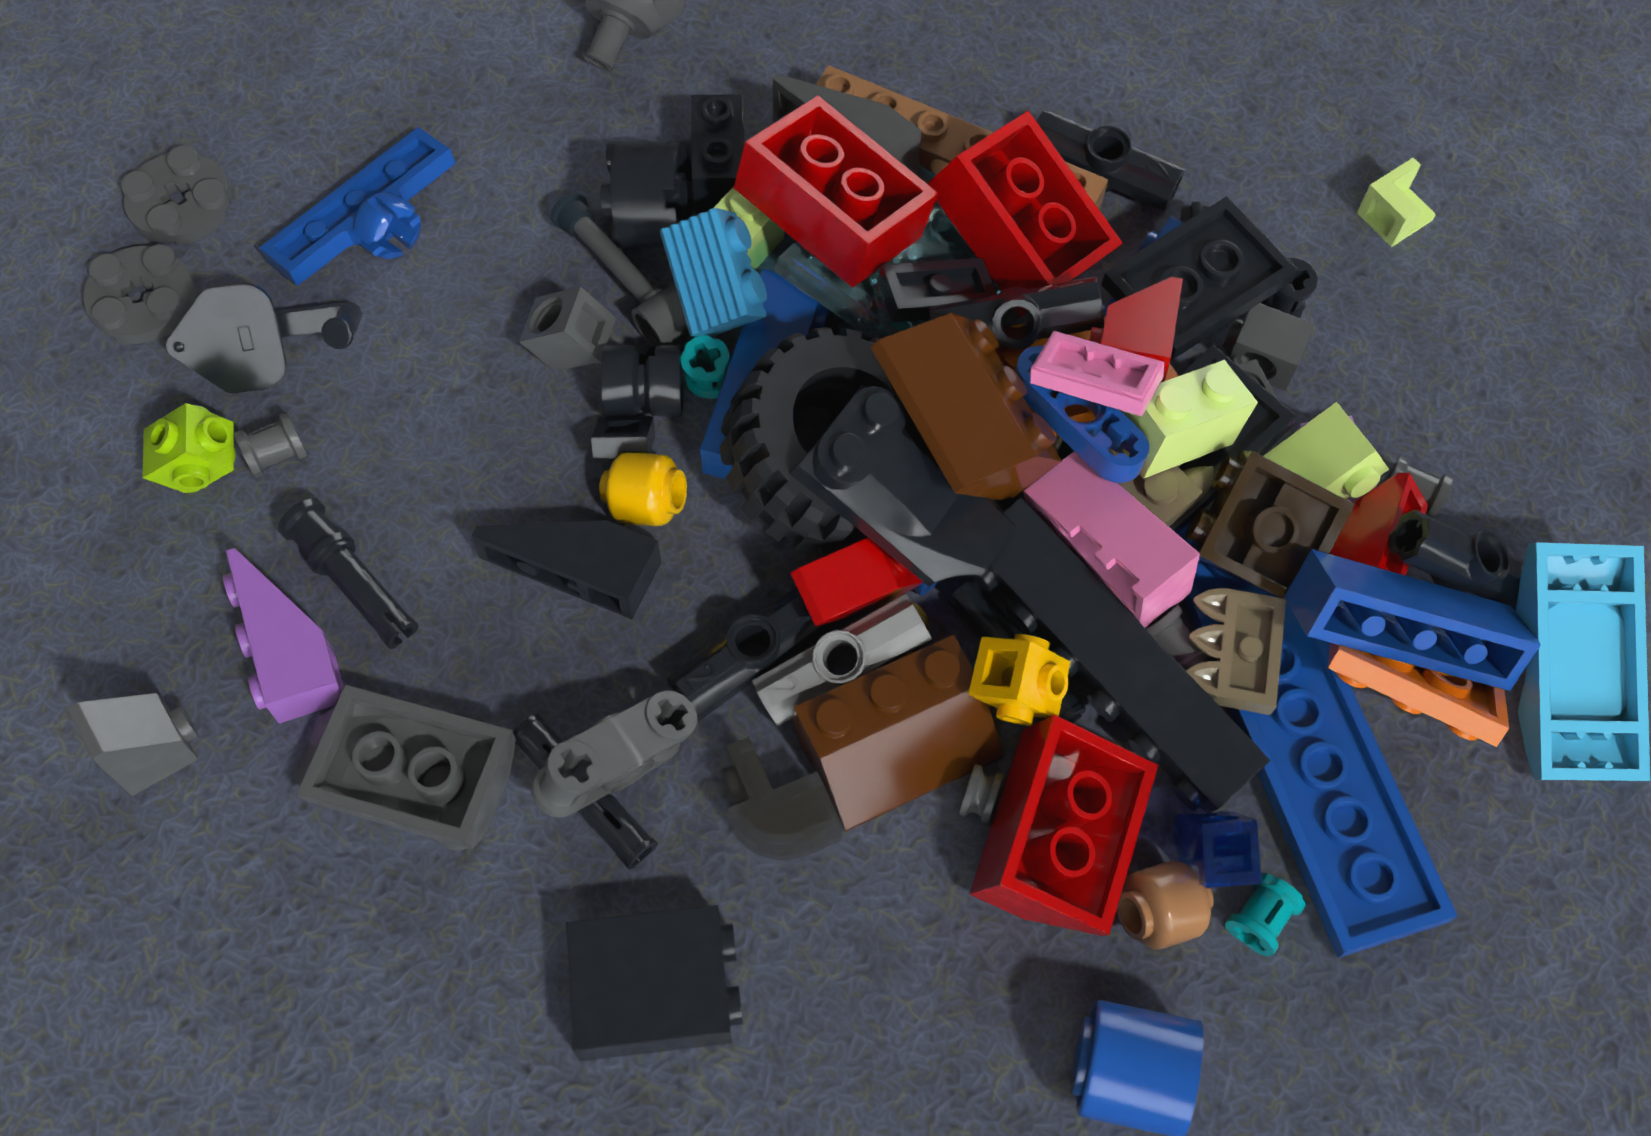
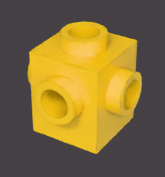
M1016 634L1014 639L981 637L968 695L997 708V718L1010 723L1029 726L1032 725L1033 717L1048 718L1052 715L1059 716L1062 699L1068 689L1070 661L1049 651L1050 642L1039 637L1025 634Z

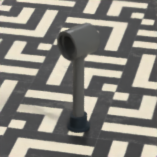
M571 192L560 198L552 208L550 214L551 222L557 228L564 227L572 237H580L641 303L632 309L631 314L634 324L643 339L649 345H678L689 338L690 334L675 282L665 289H656L594 223L595 215L587 208V199L581 193Z

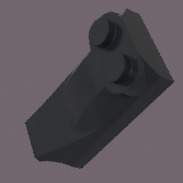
M861 385L791 473L793 477L929 587L935 582L954 576H982L1016 528V525L1002 511L995 499L954 493L921 434L905 421V411L900 400L892 392L881 387L871 386L866 388Z

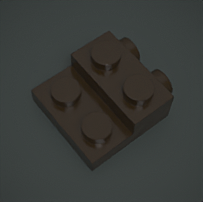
M1240 451L1236 460L1228 456L1218 468L1212 482V487L1219 490V493L1209 511L1204 508H1200L1188 526L1185 538L1193 542L1191 546L1200 553L1199 560L1236 579L1243 580L1274 597L1285 599L1284 596L1311 549L1327 554L1330 553L1355 504L1254 451Z

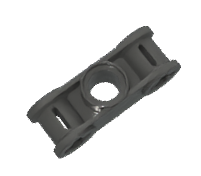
M667 690L658 692L621 713L617 712L606 716L586 731L565 742L559 743L551 750L545 762L546 766L537 772L531 784V795L535 804L542 812L552 817L570 816L608 794H614L625 789L646 773L667 763L678 752L680 743L687 739L696 727L697 712L693 704L678 692Z

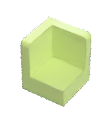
M1411 158L1370 184L1357 211V214L1391 247L1431 222L1435 217V213L1410 189L1421 166L1414 158Z

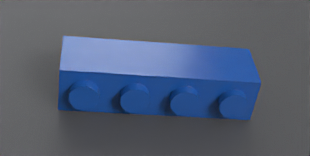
M762 269L760 276L767 291V299L763 302L766 317L742 326L700 448L703 474L726 479L725 477L732 470V465H724L721 462L720 445L726 438L721 432L724 415L731 406V399L760 358L770 348H777L784 338L795 333L806 336L811 329L829 326L831 307L824 305V283ZM802 407L793 409L794 427L798 423Z
M1311 549L1284 596L1307 637L1511 691L1541 645L1510 605Z

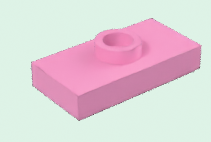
M1053 331L1031 367L1030 383L1142 416L1163 378L1165 362Z

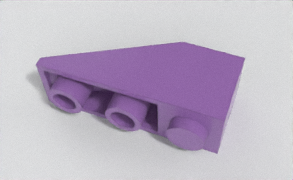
M235 548L226 550L231 572L223 575V582L232 606L234 608L240 606L244 622L236 624L235 630L244 656L246 658L253 656L257 673L248 676V682L257 708L259 710L268 708L276 721L282 723L335 706L342 693L344 684L335 651L322 629Z

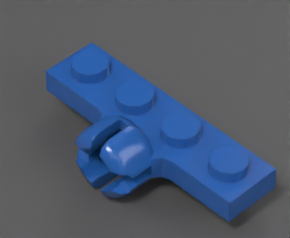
M417 127L259 247L264 259L274 269L298 286L346 248L353 245L363 246L376 257L383 259L403 256L402 251L388 242V240L394 236L409 249L415 245L420 236L421 220L419 215L414 213L415 207L408 201L456 164L450 148Z

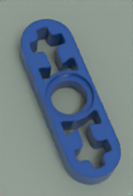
M1032 346L1024 350L1018 358L1015 372L1027 389V394L1023 396L1026 403L1099 476L1115 483H1125L1135 479L1140 474L1149 452V442L1145 434L1119 409L1031 384V367L1044 346ZM1053 393H1055V394L1057 395L1056 398H1053V397H1052V396H1053ZM1073 404L1083 405L1092 411L1095 419L1084 423L1074 421L1066 414L1064 408ZM1103 429H1107L1106 434L1102 431ZM1111 448L1115 452H1120L1123 449H1125L1130 453V455L1128 457L1124 453H1119L1116 456H1114L1109 452V450Z

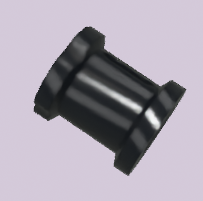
M1293 257L1288 258L1298 268L1293 282L1262 301L1261 304L1300 318L1306 307L1305 299L1309 298L1317 287L1318 277L1316 271L1309 263Z

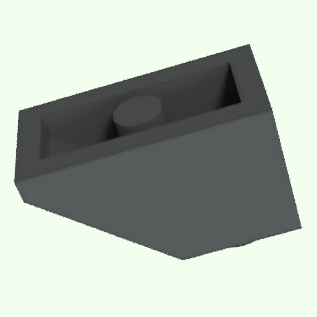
M157 693L77 702L66 708L91 759L131 796L198 760L190 741L199 737L189 716L182 706L171 710Z

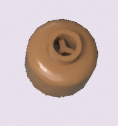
M1172 860L1131 873L1124 882L1117 906V913L1123 929L1132 939L1138 940L1142 945L1153 950H1160L1203 935L1210 923L1213 893L1208 882L1188 864Z

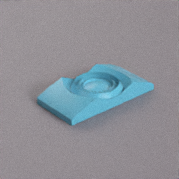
M1542 542L1528 544L1521 573L1516 613L1541 645L1526 666V677L1517 711L1525 752L1533 779L1650 781L1644 546Z

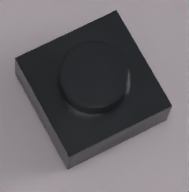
M654 416L599 417L591 437L593 458H609L613 462L621 453H650L655 439Z

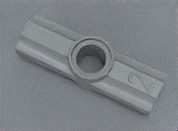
M904 594L843 630L826 633L818 640L816 645L752 680L766 710L775 724L779 726L793 718V707L879 669L932 640L908 595ZM841 645H849L855 648L858 658L852 671L844 675H835L829 671L827 661L833 649Z

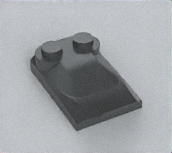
M345 685L336 706L320 714L292 778L299 785L296 795L302 800L435 839L440 845L449 850H473L489 830L511 774L516 737L512 730Z

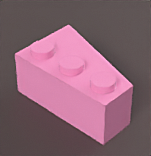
M1075 451L1024 490V501L1145 628L1161 618L1191 593L1200 553L1122 486L1099 476Z

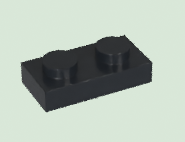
M983 258L882 265L877 277V282L892 323L930 320L929 307L997 295Z

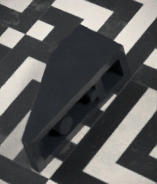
M607 520L477 526L471 535L480 559L629 619H633L661 565L658 540H655L645 529L633 524H625L622 527Z

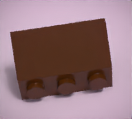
M949 313L875 342L870 347L954 493L1009 501L1062 462L1052 445L1056 442L1054 432L1040 415L1033 414L1023 398L1027 394L1023 381L1013 369L1003 365L995 351L999 346L998 341L990 328L981 320L976 319L974 321Z
M954 635L793 707V731L845 832L972 773L975 764L985 767L1004 757L988 704L968 695L974 669Z

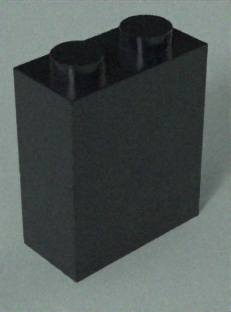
M718 905L566 922L573 1048L579 1061L732 1043L730 1026L743 1025L739 986H726L724 965L726 962L737 961L733 923H720Z

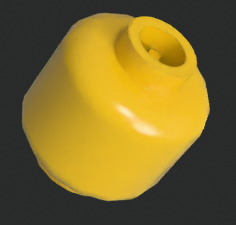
M628 452L621 453L612 462L610 469L603 472L600 479L599 492L601 500L607 503L611 516L619 523L657 527L666 525L675 514H679L683 510L687 497V481L684 472L677 468L676 463L668 455Z

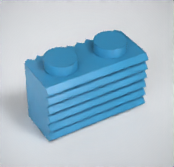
M719 208L709 209L707 212L699 213L698 216L690 217L688 220L680 221L678 224H672L660 230L690 336L707 335L713 337L766 317V311L763 308V302L767 299L766 287L760 274L750 265L751 259L747 253L748 249L751 248V236L745 222L736 213Z

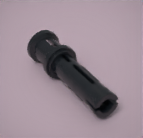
M309 498L294 505L280 519L278 532L286 540H294L308 556V567L314 573L321 576L328 575L335 585L380 635L388 648L394 649L403 642L398 637V631L391 623H394L407 638L413 635L418 629V623L404 611L354 554L356 551L354 539L346 531H338L325 516V506L317 498Z

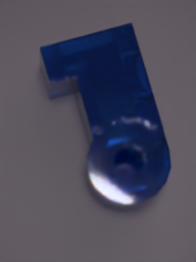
M1228 810L1204 814L1184 813L1175 816L1173 828L1178 861L1189 866L1198 867L1199 884L1201 886L1215 888L1262 884L1258 822L1256 819Z

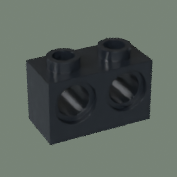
M743 94L691 95L694 213H703L713 209L735 184L744 149Z

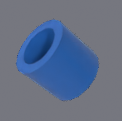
M1103 1000L1095 1001L1090 1018L1083 1017L1076 1046L1071 1080V1094L1077 1095L1076 1113L1084 1118L1157 1134L1186 1136L1194 1112L1203 1054L1202 1021Z

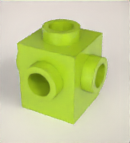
M185 403L144 428L142 478L183 493L197 492L200 489L206 488L209 484L234 470L236 456L234 448V422L213 414L202 406Z

